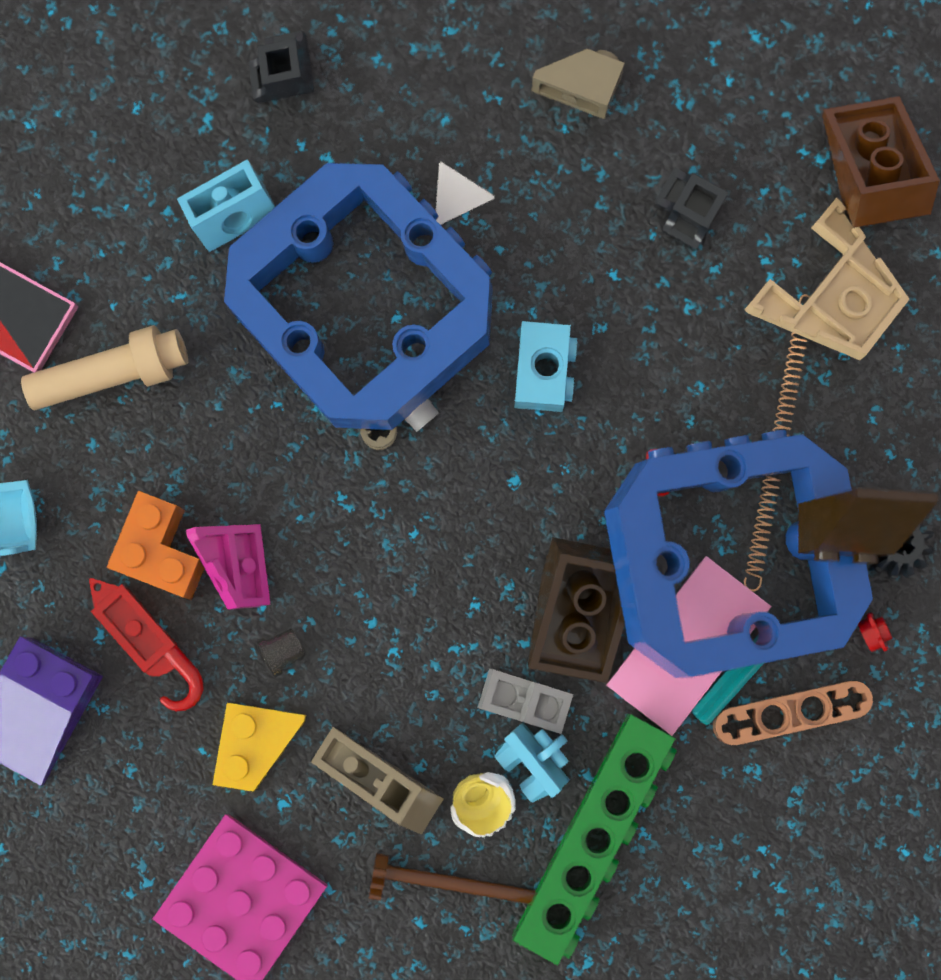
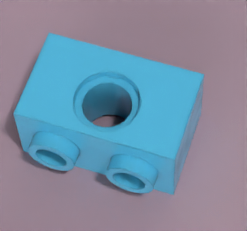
M248 159L177 198L190 227L209 252L247 232L275 208L264 184Z
M522 321L514 408L562 412L564 402H572L574 377H567L568 361L575 362L577 338L570 337L571 325ZM541 359H550L556 364L558 370L551 376H542L536 371L535 364Z

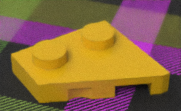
M227 703L213 785L254 792L266 777L273 764L282 755L299 728L305 723L307 715Z

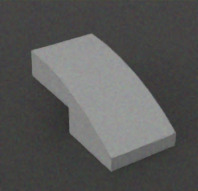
M489 668L477 708L562 734L573 694Z

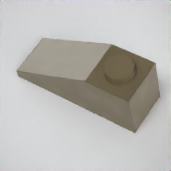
M332 727L311 763L394 822L421 835L443 801L441 796L334 727Z

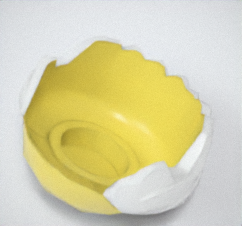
M489 772L469 775L462 780L453 792L451 816L454 823L467 833L475 837L484 838L486 835L492 836L494 832H499L500 829L505 828L506 821L511 820L512 813L516 810L515 796L509 781L505 776Z

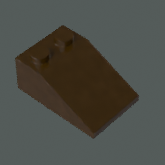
M857 488L799 503L798 553L814 554V561L839 562L840 556H852L853 564H878V557L893 555L900 549L939 503L938 494Z
M552 537L541 578L528 667L529 669L608 683L625 625L612 551L609 548Z

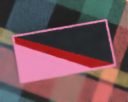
M0 263V354L33 373L41 371L79 306Z

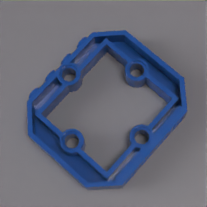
M326 163L229 247L225 304L335 428L393 430L420 404L425 402L490 345L493 295L490 279L491 269L478 255L471 258L463 249L465 243L459 234L451 227L445 230L436 221L439 216L434 208L425 199L418 202L410 193L413 189L408 181L398 171L392 175L383 164ZM365 200L400 237L410 261L416 265L427 266L461 303L429 331L419 325H408L400 329L394 336L392 343L397 359L353 396L323 363L324 345L314 327L303 321H293L288 324L259 291L298 257L311 263L320 262L327 258L333 248V237L330 230ZM319 232V236L313 242H302L303 237L307 233ZM421 235L433 237L431 242L425 246L413 244L415 239ZM303 339L310 340V345L306 351L302 353L292 352L296 342ZM420 343L426 346L424 352L418 357L405 355L407 348L412 344Z
M777 430L761 434L762 441L750 442L749 435L726 439L724 440L725 446L712 448L711 441L687 445L686 453L674 454L673 447L649 451V459L636 463L604 510L628 643L673 677H695L843 648L872 602L873 596L867 565L853 564L852 556H840L839 562L814 561V554L798 553V521H796L787 530L786 545L794 557L800 560H808L819 616L780 624L778 619L768 612L745 613L731 620L727 628V634L684 641L674 584L680 582L687 575L689 557L682 546L674 542H666L657 494L703 487L710 492H721L740 486L747 479L791 472L797 507L802 502L852 490L848 469L803 434L787 437L786 430ZM719 461H722L727 467L728 475L726 478L718 470ZM659 554L667 562V571L664 575L660 573L656 566ZM753 624L759 632L756 643L750 637V628Z

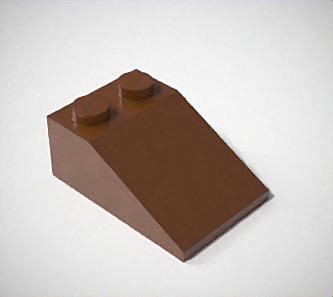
M900 96L823 110L824 124L841 199L854 228L931 214L940 179Z

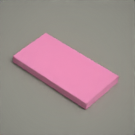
M707 556L703 558L676 593L685 642L727 634L728 625L734 617L745 613L768 612L772 607ZM754 624L750 628V634L756 627ZM634 648L606 686L668 735L673 736L721 672L695 677L675 678Z

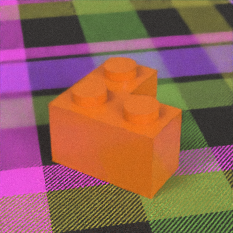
M138 491L106 568L192 600L204 571V566L200 559L170 548L185 510L177 505Z

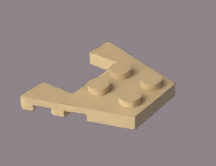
M836 198L811 229L840 251L843 256L816 290L802 305L774 281L769 279L745 308V311L755 317L861 360L909 301V297L881 257L878 259L874 257L864 242L866 236L859 227H853L844 214L845 206Z

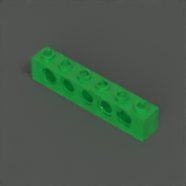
M631 714L626 715L536 888V893L527 905L512 934L514 942L556 965L560 963L563 956L568 959L571 957L580 939V936L575 932L582 918L589 921L599 903L600 898L596 897L595 893L601 881L609 883L617 869L619 860L614 858L621 843L626 846L630 843L638 827V823L633 820L640 806L647 808L657 791L658 786L654 785L653 781L659 769L666 771L674 759L677 749L672 747V744L676 738ZM640 753L646 760V769L639 776H629L625 770V761L629 755ZM615 790L623 791L627 796V806L620 813H611L605 806L607 795ZM594 828H602L608 834V842L600 850H592L586 845V836ZM574 866H583L589 871L588 881L581 887H572L566 882L567 872ZM554 904H564L570 910L567 921L560 925L550 923L546 918L548 909Z

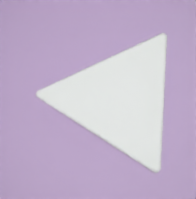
M442 162L439 163L436 212L439 218L436 221L440 225L495 198L494 195Z

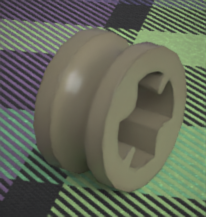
M395 427L393 430H386L390 431L387 438L380 436L374 441L369 438L372 436L371 430L360 429V434L365 444L375 450H384L390 447L395 442L397 436V427Z

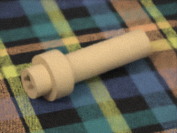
M153 325L130 332L129 344L24 375L21 378V385L29 407L35 411L140 378L147 387L172 380L173 368L188 364V355L182 336L177 329L161 334L159 329Z

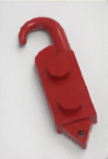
M90 578L89 583L94 605L91 613L139 668L149 676H162L176 669L188 683L189 693L183 700L173 701L166 696H162L160 702L167 709L173 711H186L194 707L201 699L204 689L203 678L195 665L180 650L177 643L126 585L116 586ZM97 584H101V590L99 591L96 590Z

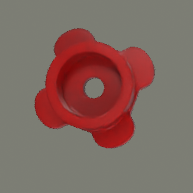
M869 612L867 614L868 618L858 623L859 629L871 652L881 648L885 652L889 649L886 641L893 639L883 616L875 619L873 613Z

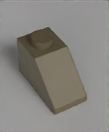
M585 49L536 70L532 80V92L605 119L622 77L625 63L619 61L618 57L611 52L605 50H597L595 52Z

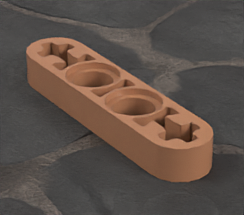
M845 681L723 709L713 721V732L725 744L741 745L860 718L871 709L873 696L870 689L864 683L858 681ZM849 688L852 689L853 693L861 694L862 701L856 703L857 710L853 711L849 705L837 706L834 709L838 715L832 717L833 708L827 692L832 691V699L847 697ZM810 696L818 698L823 705L822 715L816 720H808L801 711L803 701ZM770 705L777 706L783 713V722L776 729L766 728L761 721L763 710ZM753 709V723L758 730V734L752 735V727L750 726L738 729L737 737L732 738L730 733L722 731V725L728 723L727 716L732 714L734 720H747L750 717L746 711Z

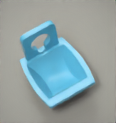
M28 480L0 483V556L36 550V511Z

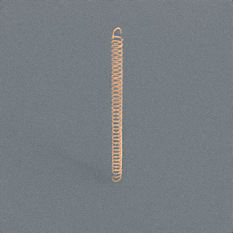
M805 294V295H802V296L800 297L799 303H801V299H802L803 297H805V296H806V297H810V296H809V295H806V294ZM795 333L791 334V336L794 339L790 340V344L793 346L788 348L791 354H788L787 358L791 361H787L785 363L786 366L789 368L784 370L787 376H784L783 380L787 383H783L781 385V387L785 390L780 392V395L783 396V398H780L778 400L783 405H779L777 407V409L781 412L775 414L776 417L779 418V420L774 421V423L779 427L773 428V431H775V429H791L789 427H784L777 424L776 422L778 421L793 422L792 420H787L779 417L778 414L794 415V413L783 411L779 409V407L795 408L794 405L785 404L780 400H797L796 398L788 397L782 394V392L798 393V391L796 390H790L783 387V385L787 384L799 386V383H792L785 380L784 378H801L800 376L791 375L786 372V370L802 371V369L791 367L787 363H804L803 361H796L789 358L790 355H798L803 357L805 356L804 354L795 353L791 351V348L807 349L804 346H797L792 343V341L796 340L808 342L807 339H799L793 336V334ZM766 476L770 479L763 480V483L768 486H764L761 488L763 492L768 493L760 495V498L765 501H761L758 503L761 507L765 508L757 510V512L763 516H758L755 518L758 522H760V524H755L754 527L760 531L753 532V535L758 538L751 540L753 544L758 546L750 547V550L755 552V554L748 555L749 558L755 561H749L747 562V565L755 569L745 570L746 573L760 578L759 586L756 589H750L751 591H757L762 584V577L750 573L748 571H764V569L755 567L749 563H765L764 561L755 559L751 556H767L766 554L753 550L752 548H768L767 546L758 544L754 541H770L769 539L758 536L754 533H771L770 531L763 530L756 526H772V524L763 522L757 518H774L773 516L763 514L759 511H775V509L768 508L766 506L761 505L760 503L776 504L777 502L765 499L762 496H778V494L768 492L764 490V488L779 489V487L770 485L765 481H781L780 479H776L770 476ZM745 577V579H744V585L747 587V585H746V579H747V578Z

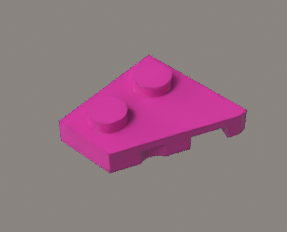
M260 524L194 527L186 530L191 545L228 610L271 605Z

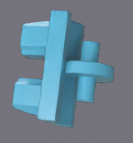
M522 722L504 738L506 742L495 754L496 760L508 772L523 762L532 773L520 784L521 791L532 803L547 795L553 798L570 780L561 769L569 762L559 749L568 741L563 734L552 741L544 729L533 735L524 722Z

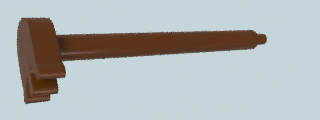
M376 853L368 899L381 901L385 879L525 904L531 902L536 890L388 865L389 855Z

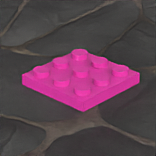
M227 813L157 911L153 920L236 980H263L328 885Z

